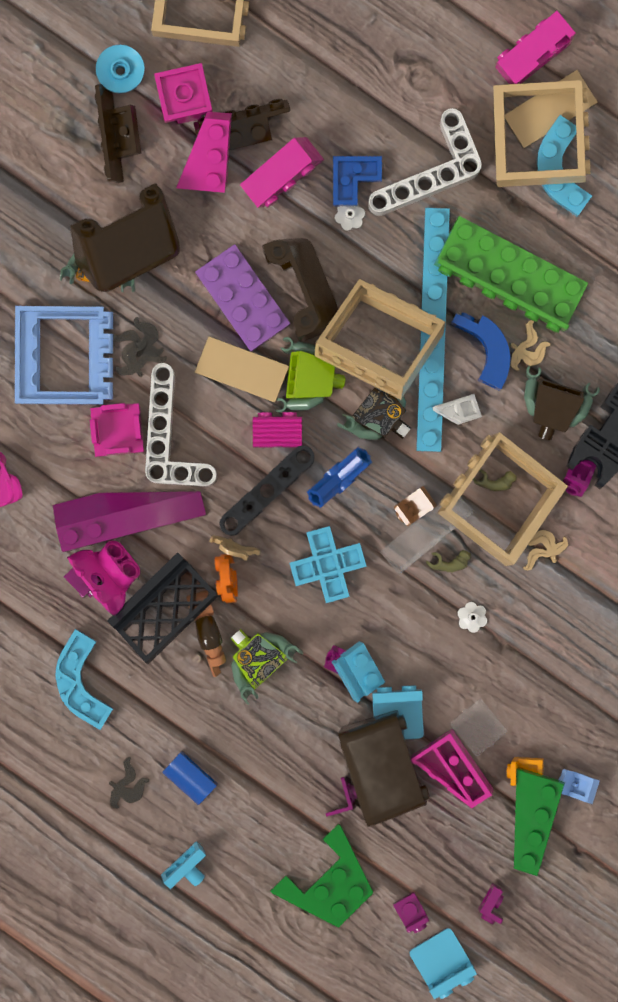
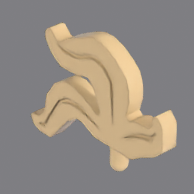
M530 320L525 325L527 340L519 346L514 343L510 344V347L515 350L511 356L510 366L515 371L519 370L517 365L521 360L528 366H535L541 363L546 347L550 346L549 342H542L538 345L535 352L526 350V348L535 345L538 339L537 333L532 326L533 320Z
M546 530L536 532L528 545L533 546L542 543L546 550L532 549L527 557V565L523 569L527 571L532 570L536 560L541 556L551 557L552 562L556 563L555 555L561 554L567 548V538L563 537L562 542L555 544L553 533Z
M212 535L210 538L211 543L220 544L219 549L224 553L242 558L247 561L248 555L260 554L259 549L241 546L231 538L226 539Z

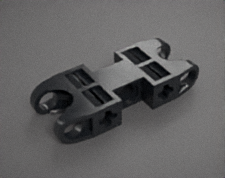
M618 383L612 388L600 406L610 415L600 430L591 424L584 430L573 447L566 465L567 468L573 470L576 465L584 460L592 461L598 469L596 476L598 480L594 485L598 489H601L618 472Z
M304 445L299 446L284 458L263 480L221 517L219 525L222 532L231 536L237 535L250 524L269 504L314 463V452L312 449ZM302 451L309 453L311 457L309 462L306 464L299 463L296 460L298 453ZM287 471L289 473L288 477H283L282 472ZM265 484H270L274 487V494L270 498H265L260 493L261 487ZM248 504L252 505L253 507L251 511H248L246 509V506ZM233 517L238 522V526L234 531H228L225 528V521L228 518Z

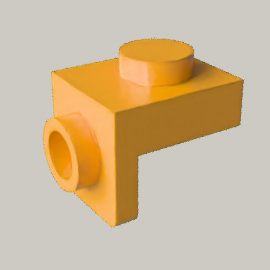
M514 757L511 764L507 765V778L511 779V786H516L518 767L543 775L544 758Z

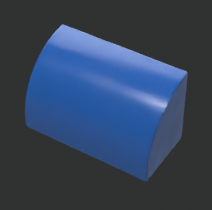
M183 751L162 772L197 805L218 784Z

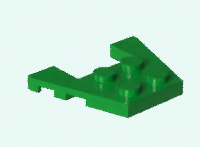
M338 823L323 837V840L340 858L305 892L287 875L270 892L339 928L373 894V890L341 825Z

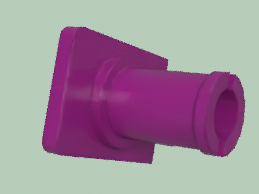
M347 776L342 777L341 782L348 807L328 812L326 817L356 808L357 794L354 785L349 783Z

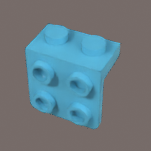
M416 685L402 686V690L392 691V687H378L377 692H372L373 716L398 710L399 716L404 715L407 729L404 730V738L419 739L423 737V696L421 689H417Z
M450 928L442 930L410 950V957L428 985L434 999L438 997L443 999L453 993V988L460 984L465 986L474 980L473 976L477 974L470 959Z

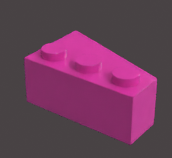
M555 11L549 18L542 20L529 35L525 34L511 51L506 49L497 57L499 61L495 68L508 84H522L567 48L576 33L561 14Z
M207 111L176 188L225 193L228 177L232 113Z
M296 137L252 173L240 186L257 208L265 206L269 208L278 201L277 196L284 191L286 193L291 190L299 179L311 173L324 159L307 137Z
M453 729L411 756L413 764L418 765L431 778L440 782L448 791L470 808L475 807L493 794V787Z

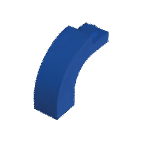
M463 312L461 315L456 313L451 325L476 337L482 343L486 352L485 366L478 381L500 391L510 369V350L504 334L494 322L483 315L477 324L474 322V317Z

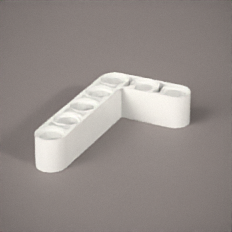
M453 108L444 111L440 121V128L453 160L373 192L368 203L372 214L377 216L385 215L477 177L482 165L460 111ZM447 117H454L457 119L458 125L449 127L446 125L445 119ZM463 139L467 143V147L462 150L457 149L454 141ZM471 161L476 165V170L474 172H467L463 164ZM445 170L452 172L453 180L444 181L441 178V172ZM423 179L428 180L431 183V188L429 190H422L419 188L418 182ZM402 188L407 190L409 196L401 200L397 198L395 192ZM383 198L386 201V206L378 209L374 207L373 200Z
M159 363L153 368L151 374L146 476L151 482L157 484L211 486L218 477L217 471L211 465L170 462L175 372L168 364ZM168 369L170 371L168 380L159 381L157 379L158 371ZM160 393L168 395V402L164 406L157 405L155 401L156 396ZM158 417H164L167 420V425L163 430H156L154 427V421ZM158 441L165 444V451L160 455L154 454L152 450L154 443ZM159 465L163 468L164 474L160 479H154L151 476V469ZM180 467H185L188 470V477L183 481H179L175 477V472ZM203 469H210L213 473V477L209 482H202L200 480L199 474Z

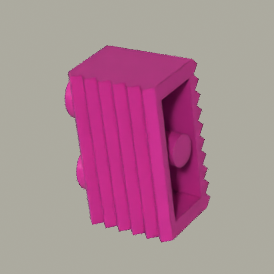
M271 412L258 413V417H253V448L302 446V417H297V412H283L282 417H272Z

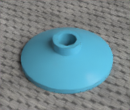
M111 46L105 49L98 57L96 63L97 78L111 92L126 93L132 91L141 83L144 77L143 59L135 49L129 46ZM118 68H123L125 70V73L123 75H118L116 73V70Z

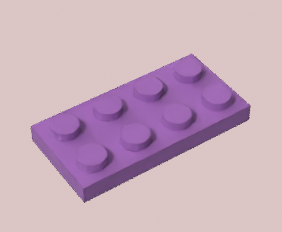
M235 244L195 271L250 352L291 325Z

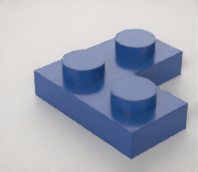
M333 156V206H358V182H382V156Z

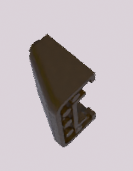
M156 183L141 191L139 200L143 206L142 208L103 228L93 219H83L70 225L75 263L98 291H111L178 256L180 242L164 193Z
M306 238L274 240L263 244V253L268 264L279 265L283 271L293 268L308 307L298 311L294 316L295 333L298 341L304 342L321 335L338 311V306L311 241Z
M398 710L342 726L338 733L346 764L368 827L427 805V800L430 799L427 786H422L418 782L404 738V730L407 729L404 715L399 716Z

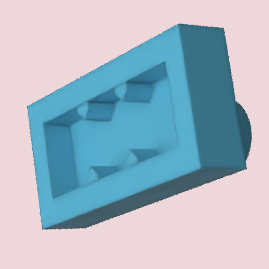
M197 841L161 874L163 883L169 889L176 885L183 877L194 886L199 885L203 881L205 875L195 866L206 854L203 847Z

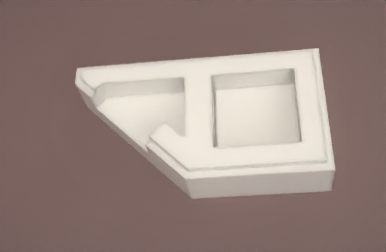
M474 394L432 407L433 411L457 425L482 417Z

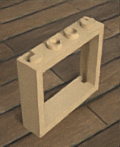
M155 0L151 28L152 35L155 37L236 47L240 46V39H245L246 25H242L243 16H248L249 1L236 0L232 33L164 25L167 0Z
M582 80L493 85L497 187L586 182V174H590V159L585 160V151L590 150L589 136H584V127H589L588 112H583V103H588L587 88H582ZM575 93L578 169L507 173L504 97Z
M359 279L317 340L315 357L401 400L442 338L445 321L437 318L434 314L421 310L414 304H409L399 299L392 293H387L377 288L374 284H369ZM360 301L430 335L404 377L333 342Z
M499 432L491 436L488 435L480 445L482 450L478 455H473L467 463L468 470L465 474H460L453 483L455 486L451 494L448 493L443 497L439 504L442 507L437 513L502 564L509 566L516 563L568 486ZM495 447L548 488L505 551L452 511V508Z

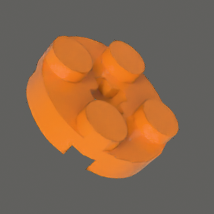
M221 554L215 557V568L220 574V580H216L217 594L221 595L222 602L234 603L237 602L235 597H238L237 572L230 566V564L235 563L234 558L228 554Z

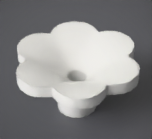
M359 205L338 206L335 221L341 224L343 230L349 231L352 228L358 229L362 226V218L365 216L363 208L359 207Z
M468 602L465 608L458 610L459 626L462 629H468L472 633L477 632L480 627L487 624V618L485 617L486 609L481 605L477 606L474 602Z

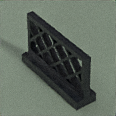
M177 552L124 604L123 608L116 615H112L107 621L118 631L142 660L149 664L219 595L197 573L191 564ZM189 571L192 574V585H180L181 577ZM191 589L190 601L179 602L180 590ZM196 589H206L210 593L203 601H195ZM167 590H175L174 602H163V594ZM179 606H190L189 615L186 618L178 619ZM150 607H157L156 619H145L146 611ZM162 607H173L172 619H161ZM172 623L171 632L167 636H160L161 624ZM132 624H139L138 636H129L125 631ZM145 624H156L155 636H144ZM143 641H154V649L146 655L142 651Z

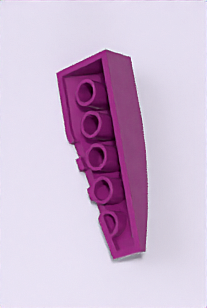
M200 491L97 493L53 505L55 526L62 552L84 548L206 515Z

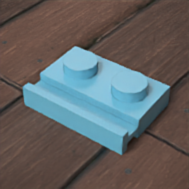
M360 641L342 653L340 658L331 661L352 699L357 703L361 701L360 699L363 696H368L385 683L367 648Z

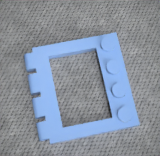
M15 306V404L103 405V400H113V382H103V378H113V358H104V354H113V334L104 333V330L113 329V312H104V307ZM40 319L89 320V392L40 391Z

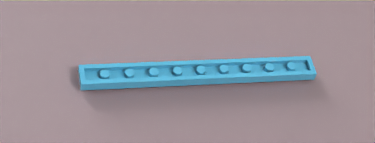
M425 208L421 310L434 314L437 318L445 321L442 338L419 372L416 451L441 452L442 416L433 411L432 407L443 404L447 276L438 271L439 267L435 266L434 263L449 235L450 209ZM422 331L420 334V351L430 335Z

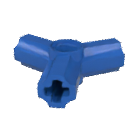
M357 447L342 462L339 461L323 475V478L307 491L310 502L321 508L337 493L340 494L356 480L355 478L372 463L368 452Z

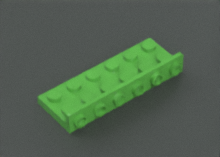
M461 216L457 217L434 263L435 266L439 267L438 271L448 277H451L452 274L460 278L459 282L469 288L476 286L482 289L481 294L490 299L497 297L503 300V305L515 311L518 308L525 312V317L536 322L540 319L547 323L546 327L557 333L560 330H568V323L588 285V282Z

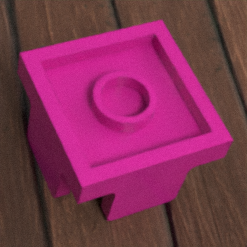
M202 63L154 73L165 123L177 121L178 124L196 121L201 118V115L206 114L207 111L213 112Z
M120 403L90 408V430L95 457L144 452L139 403Z

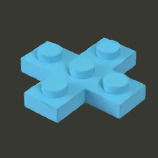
M330 526L306 532L313 556L289 563L295 585L299 586L320 580L326 603L350 597L343 573L367 567L360 543L336 549Z

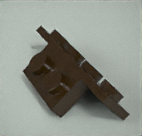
M102 84L95 85V102L98 107V125L102 138L101 149L105 161L104 173L107 181L122 183L124 178L121 158L142 154L136 107L134 105H126L114 108L113 93Z
M274 99L266 105L259 106L254 104L247 106L242 111L229 110L223 112L232 113L229 151L271 141L272 136L267 117L290 112L288 100ZM205 116L193 123L196 134L199 133Z

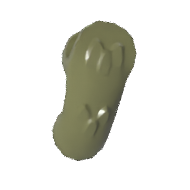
M480 469L479 471L483 474L482 479L475 480L473 478V482L491 491H506L511 489L510 487L516 481L517 476L508 471L504 477L502 476L493 481L488 479L487 473L483 469Z
M462 550L451 562H445L440 554L433 552L431 554L437 557V564L433 565L429 561H426V563L434 570L452 573L467 568L468 561L471 559V553Z

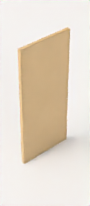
M578 70L560 81L582 80V88H587L588 103H583L584 112L598 102ZM575 93L536 95L505 114V120L523 148L545 136L559 115L567 120H571L576 116Z
M208 337L195 373L275 403L289 366Z

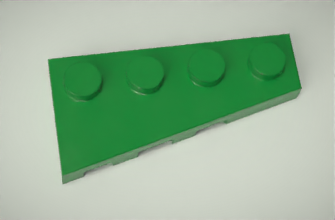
M519 767L516 772L514 869L538 876L565 782Z

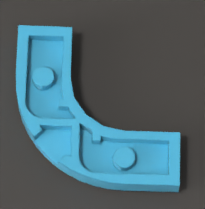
M559 115L547 132L539 147L537 154L538 171L563 170V154L577 132L576 125ZM575 183L542 185L552 200L576 217L579 216L592 197L591 194Z
M75 629L57 662L55 674L57 687L62 701L73 714L101 730L114 708L92 696L85 689L81 676L84 662L97 641Z

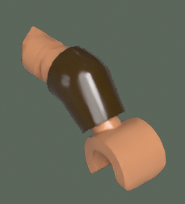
M208 591L197 592L195 601H203L209 595ZM191 595L186 597L187 602L190 601ZM210 604L194 621L200 648L205 651L213 677H216L221 673L220 665L226 662L224 652L221 651L223 640L213 617L214 612Z

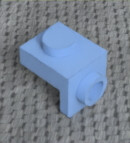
M563 769L559 777V781L565 782L562 794L593 804L600 780L575 771Z

